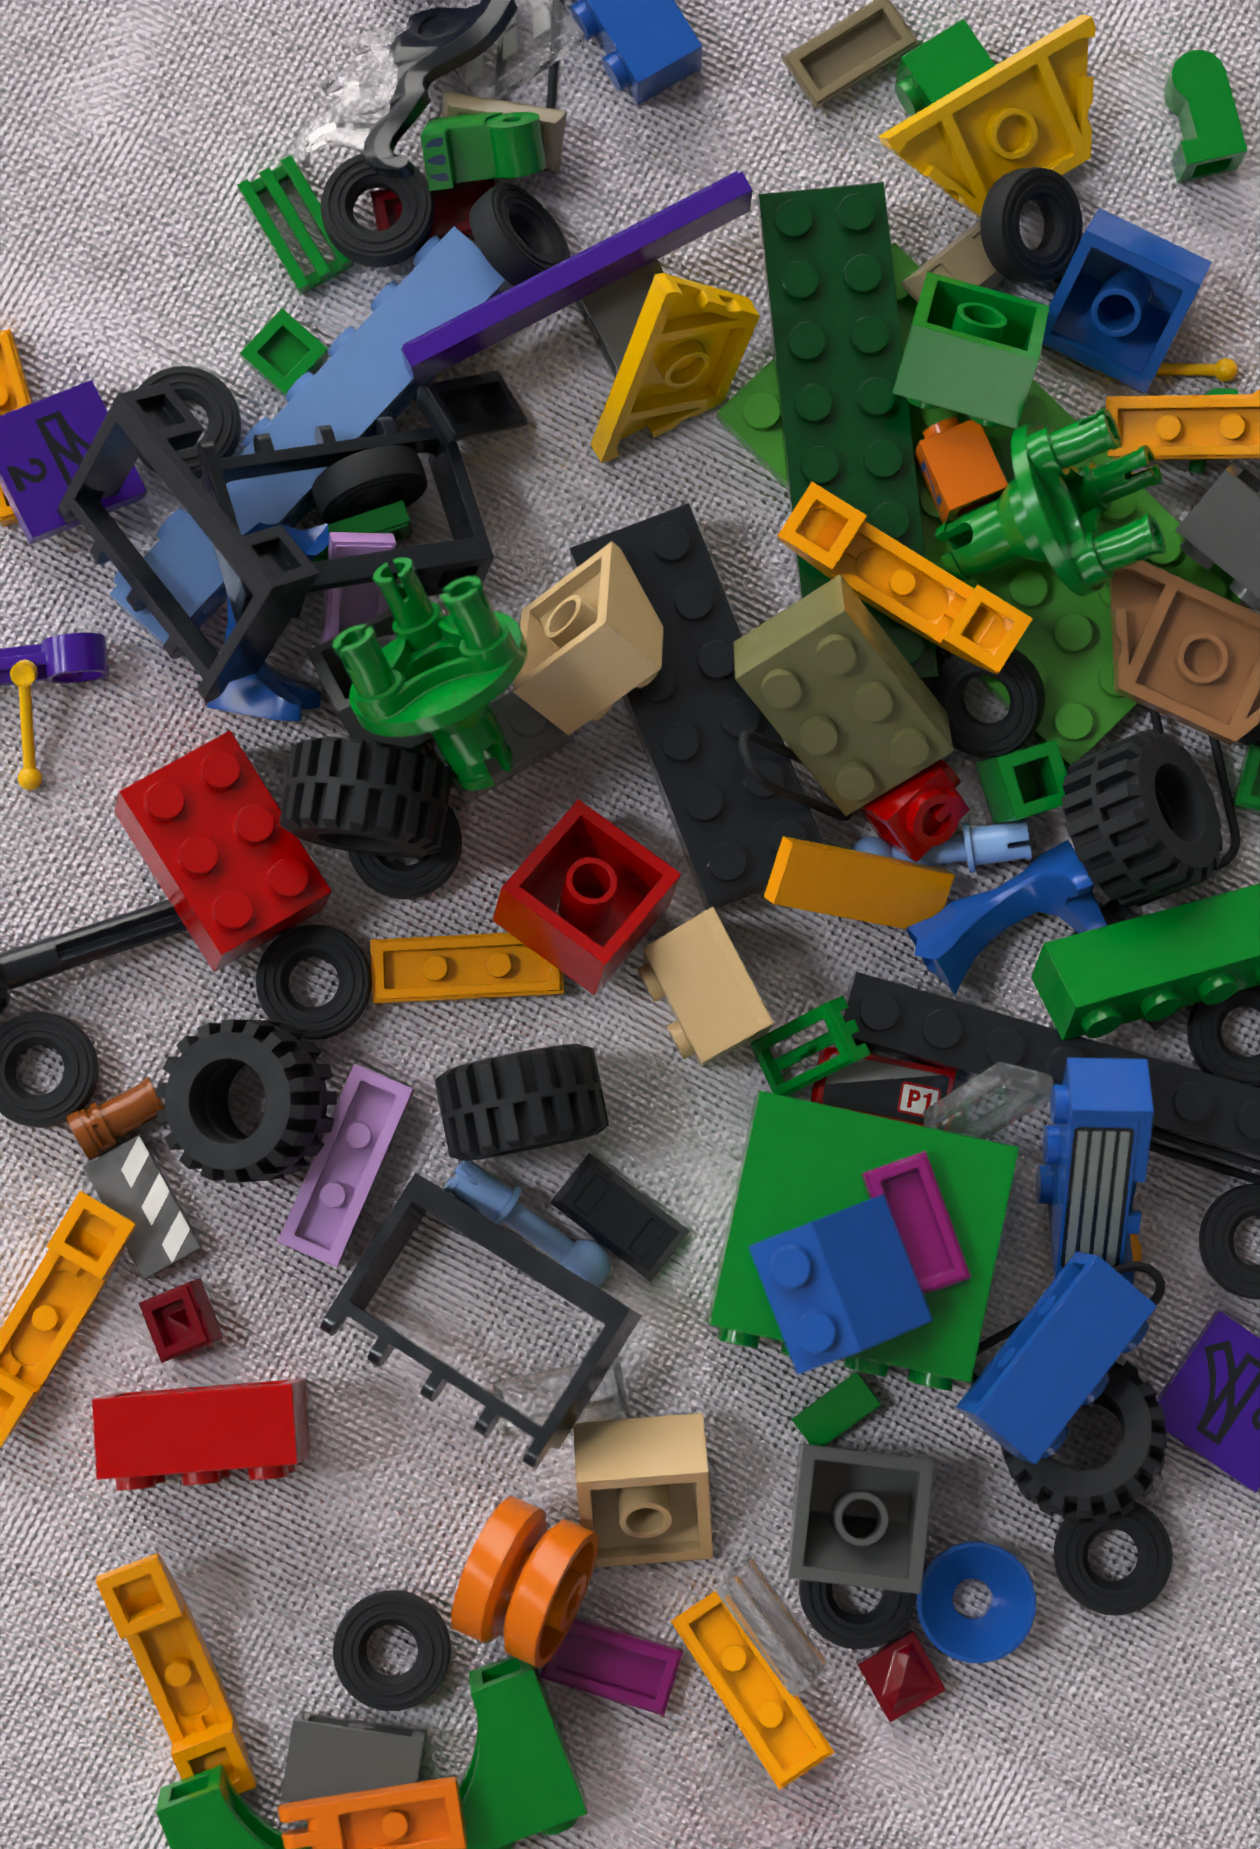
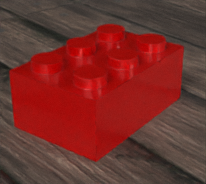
M231 730L127 786L118 793L114 810L115 815L168 900L174 906L175 911L214 973L322 911L332 893L299 838L281 827L280 808Z
M305 1378L112 1393L92 1399L96 1479H115L117 1491L154 1488L156 1484L166 1482V1474L181 1473L182 1485L222 1482L223 1478L230 1477V1469L248 1468V1480L288 1477V1473L295 1472V1464L302 1462L310 1456Z

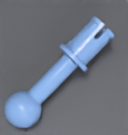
M1027 818L1016 822L970 827L969 822L962 823L964 836L950 837L943 844L932 847L917 863L934 866L967 861L969 872L974 873L978 865L1020 859L1031 860L1032 850ZM870 836L862 838L850 848V850L915 862L879 837Z
M473 1160L461 1161L453 1172L456 1175L454 1178L450 1177L443 1188L444 1191L451 1193L494 1223L500 1225L503 1222L558 1261L559 1264L596 1287L605 1282L609 1275L611 1264L609 1255L603 1246L587 1239L574 1242L517 1201L523 1190L518 1185L512 1189L474 1163Z

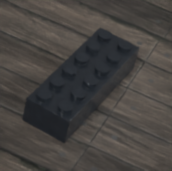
M687 503L571 547L570 559L572 569L575 570L611 541L621 548L664 627L661 669L649 684L642 688L635 687L625 694L623 699L697 889L707 910L711 907L717 909L766 890L783 836L820 844L824 843L810 808L760 786L751 776L741 757L739 737L743 731H753L784 745L780 734L735 680L733 642L742 636L690 504ZM749 741L752 757L759 770L767 779L804 795L790 758Z

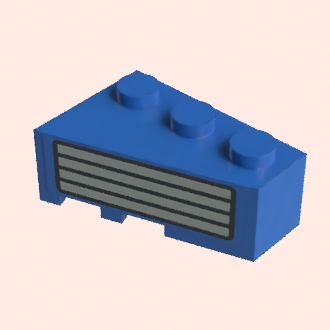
M1067 1058L1063 1084H1053L1051 1087L1050 1117L1051 1123L1055 1125H1045L1043 1159L1045 1165H1038L1036 1198L1038 1204H1048L1054 1279L1076 1251L1098 1255L1112 1268L1125 1262H1133L1130 1234L1140 1233L1141 1213L1140 1211H1131L1137 1182L1146 1181L1154 1113L1147 1059ZM1135 1271L1121 1274L1132 1285L1134 1284Z

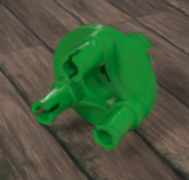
M1107 408L1098 410L1097 413L1058 430H1054L1051 426L1046 427L1038 421H1032L1016 428L1011 439V456L1015 478L1009 482L999 499L968 511L954 521L947 520L935 530L937 541L948 540L953 549L952 552L940 556L945 569L949 574L964 581L971 580L974 575L988 573L1020 559H1027L1040 563L1049 562L1061 581L1078 596H1086L1101 590L1105 582L1113 579L1114 571L1156 554L1161 555L1166 551L1161 529L1156 519L1150 513L1101 535L1098 528L1099 516L1101 513L1110 510L1111 502L1149 486L1161 484L1162 477L1158 464L1140 472L1132 473L1133 470L1149 464V461L1155 459L1153 452L1147 445H1144L1136 451L1100 466L1088 463L1078 468L1074 467L1073 465L1108 450H1115L1121 447L1119 429Z
M400 557L393 559L402 584H397L386 562L375 571L373 579L380 588L395 618L392 629L397 638L381 649L373 627L361 624L343 631L333 642V648L339 654L353 682L349 694L351 708L361 726L373 734L387 737H404L430 732L446 764L453 771V778L461 787L471 791L491 787L495 784L484 761L496 758L501 769L505 772H510L514 763L511 747L505 742L503 730L490 703L506 690L523 668L528 649L524 635L513 618L492 610L484 593V586L480 578L476 576L463 577L444 588V594H441L440 598L450 615L444 616L440 606L437 603L430 602L415 571V565L410 558Z

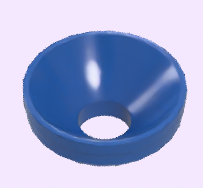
M968 1541L952 1545L943 1550L927 1565L923 1572L921 1594H916V1610L920 1625L926 1636L940 1651L953 1659L966 1663H987L999 1660L1010 1654L1024 1641L1034 1621L1036 1594L1028 1572L1014 1555L997 1545L987 1542ZM970 1578L983 1581L988 1586L991 1594V1601L987 1610L977 1617L961 1615L956 1611L952 1601L957 1585Z

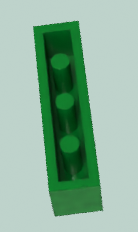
M1260 883L1043 943L1031 979L1062 1041L1083 1035L1089 1038L1102 1037L1114 1031L1121 1024L1145 1018L1147 1021L1161 1020L1174 1013L1180 1007L1201 1001L1206 1005L1217 1004L1231 997L1236 991L1260 985Z

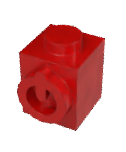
M942 759L859 808L879 838L884 839L891 847L916 863L932 847L941 845L950 839L956 831L960 819L970 811L956 790V787L961 783L959 777Z

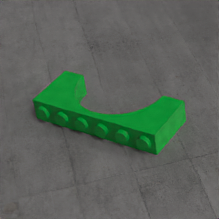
M509 1656L469 1671L470 1693L477 1715V1732L471 1760L459 1784L468 1842L466 1849H512L516 1841L541 1832L542 1835L550 1836L568 1830L575 1825L578 1817L588 1814L584 1789L538 1667L516 1657ZM223 1765L160 1788L156 1814L170 1849H285L282 1838L283 1832L264 1821L246 1804L229 1780ZM311 1846L297 1849H311Z

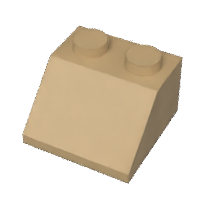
M611 541L521 610L520 629L528 649L524 666L514 680L513 692L568 736L588 721L593 722L602 718L610 710L614 702L635 687L642 688L649 684L656 677L662 665L664 627L621 548Z
M714 907L703 911L643 948L642 955L647 964L637 968L638 973L653 1002L655 1003L665 998L676 1021L666 1025L683 1060L694 1055L699 1066L702 1067L768 1033L774 1023Z
M703 1413L670 1414L616 1420L605 1419L575 1423L573 1434L580 1526L599 1535V1549L595 1568L713 1559L709 1472Z

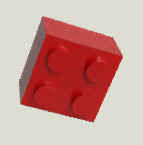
M578 799L501 887L492 921L595 996L667 910L681 873Z

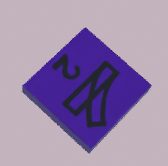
M92 380L0 415V486L30 545L82 524L78 519L66 523L58 514L57 508L108 413ZM135 466L132 467L118 495L101 499V503L108 513L144 499L147 490Z
M1215 1311L1158 1395L1157 1401L1159 1406H1162L1166 1433L1244 1487L1256 1493L1260 1488V1338L1222 1312Z

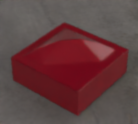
M201 1278L139 1302L161 1363L224 1338Z
M913 1630L908 1631L856 1661L889 1722L894 1721L946 1691Z

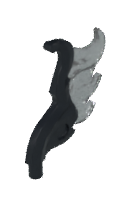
M481 0L479 4L467 8L435 7L410 15L408 21L411 27L407 30L395 26H383L370 30L360 36L350 46L353 54L356 57L367 53L370 54L361 61L339 70L324 83L321 88L327 98L342 92L340 97L326 110L311 117L296 135L293 147L295 155L305 169L309 168L313 154L325 147L343 146L363 154L370 167L378 174L402 179L412 177L415 169L408 157L404 155L394 156L393 151L401 137L431 102L428 95L429 86L437 78L476 59L490 48L505 31L518 10L515 1Z

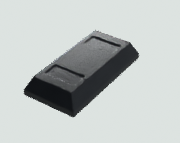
M498 371L425 384L417 389V405L441 444L524 427L529 423Z
M591 1153L587 1154L550 1202L650 1282L690 1232Z

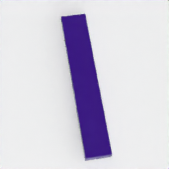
M736 171L402 344L401 351L404 363L415 385L749 212L753 190L742 171Z

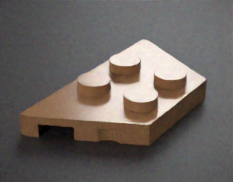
M1143 560L1114 571L1113 579L1109 580L1114 692L1228 745L1234 744L1260 723V614Z

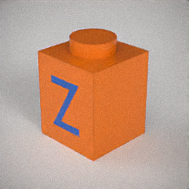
M951 417L930 426L923 432L925 439L918 442L914 459L942 523H945L947 520L954 521L968 511L999 499L1008 483L981 424L973 420L960 424L958 417Z

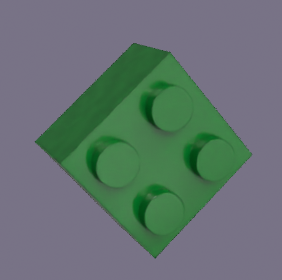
M927 271L892 393L906 397L910 403L921 408L937 409L942 407L967 414L971 420L984 426L998 427L1005 425L1017 428L1039 362L1050 306Z

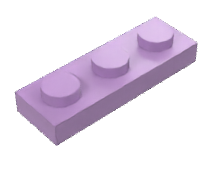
M353 1065L331 1118L335 1119L332 1130L323 1134L321 1141L325 1145L311 1162L278 1239V1243L332 1266H340L414 1093L413 1088L359 1065Z

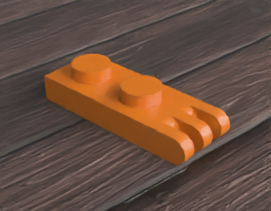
M457 1776L290 1802L278 1807L280 1822L287 1823L307 1820L308 1827L292 1829L282 1834L285 1849L310 1846L311 1849H466L468 1843Z

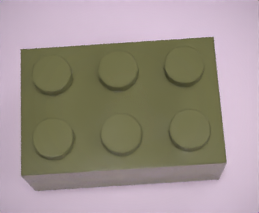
M841 574L733 642L735 680L845 816H848L954 751L947 712Z

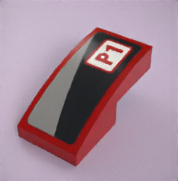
M827 1047L819 1051L817 1066L840 1055L838 1049ZM871 1054L815 1082L810 1102L946 1131L956 1072Z

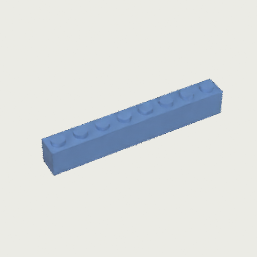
M455 226L442 239L438 236L432 237L416 254L413 260L415 268L400 284L396 281L390 282L378 293L370 307L373 313L358 329H355L353 326L348 327L335 339L328 351V355L331 358L315 375L310 371L306 372L291 386L285 397L288 404L274 419L270 420L268 417H265L253 426L244 438L243 446L245 449L240 455L255 453L254 435L265 433L270 435L274 450L316 445V426L328 424L333 429L336 441L377 436L376 418L391 416L394 421L417 397V389L421 385L429 384L436 376L434 375L415 385L404 363L401 351L402 344L511 288V284L491 266L480 248ZM328 467L241 479L226 483L240 533L242 535L247 533L259 522L264 524H282L295 528L316 505L313 499L312 485L315 479ZM178 509L161 525L157 532V537L160 540L143 558L200 629L225 603L227 591L213 543L187 511ZM118 571L113 581L117 586L110 592V595L121 609L164 646L169 635L148 608L138 612L132 609L126 601L132 587Z

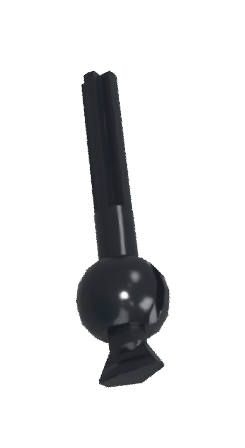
M165 900L61 935L50 936L1 952L0 1015L9 1004L11 998L10 990L187 931V928L171 902Z

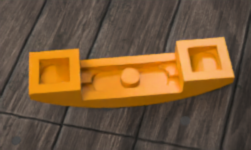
M811 482L777 535V539L830 579H834L841 574L861 600L956 656L998 675L1033 618L978 584L975 589L867 523L865 521L867 515L814 482Z
M79 1191L46 1246L49 1248L48 1252L0 1329V1449L23 1419L73 1341L112 1274L137 1225L134 1221L84 1191Z
M155 1553L96 1576L95 1582L120 1639H127L172 1742L171 1756L181 1779L223 1765L229 1780L238 1794L256 1788L257 1780L215 1664L196 1621L160 1554Z

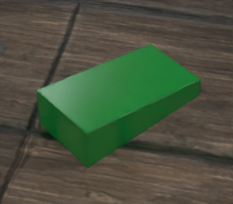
M854 1371L791 1418V1420L809 1444L825 1446L881 1404L860 1375Z

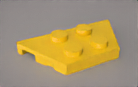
M1078 16L879 135L878 137L882 145L980 219L982 207L990 188L1006 173L1021 168L1041 167L1064 175L1091 158L1092 127L1089 124L1088 112L1093 103L1094 77L1087 75L1088 39L1095 37L1096 26L1092 16Z
M666 273L655 274L590 444L601 463L611 461L619 456L617 446L620 440L646 427L651 436L655 438L675 428L683 420L698 416L724 402L760 318V314L749 297Z

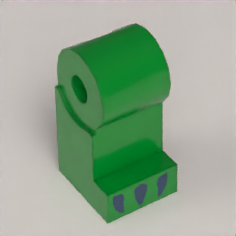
M1191 50L1184 53L1175 62L1164 87V101L1168 109L1178 116L1184 140L1180 142L1171 160L1177 184L1235 171L1239 168L1248 152L1228 76L1222 61L1213 53L1205 50Z
M502 111L429 118L420 135L429 191L454 188L456 183L528 176L546 167L539 114L534 112L502 113Z

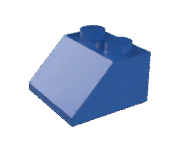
M1099 208L1086 228L1049 305L1050 308L1042 344L1146 394L1212 262Z
M885 1194L748 1246L797 1375L868 1349L934 1320Z

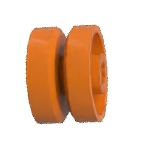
M509 1496L499 1504L487 1520L465 1564L454 1597L451 1612L452 1629L485 1644H489L503 1633L505 1653L541 1669L551 1660L562 1644L579 1611L595 1568L599 1549V1535L566 1519L561 1520L548 1530L546 1512L514 1496Z

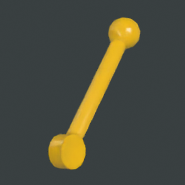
M1230 358L1220 359L1215 364L1161 363L1156 375L1215 376L1220 382L1226 383L1235 379L1238 374V367ZM1110 377V379H1112L1113 381L1120 382V381H1118V380H1116V379Z
M20 660L10 670L11 680L19 688L23 769L18 773L17 780L24 790L32 791L38 789L43 780L41 771L36 768L31 684L38 677V669L30 660Z

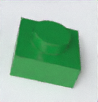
M283 308L276 313L239 353L242 360L284 398L291 386L303 374L309 371L314 374L330 357L328 355V348Z

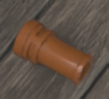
M149 1077L145 1078L140 1084L101 1105L94 1102L87 1108L79 1111L76 1110L66 1116L78 1143L90 1161L101 1156L110 1147L118 1145L117 1139L156 1119L158 1117V1110L165 1109L161 1097H156L157 1090Z

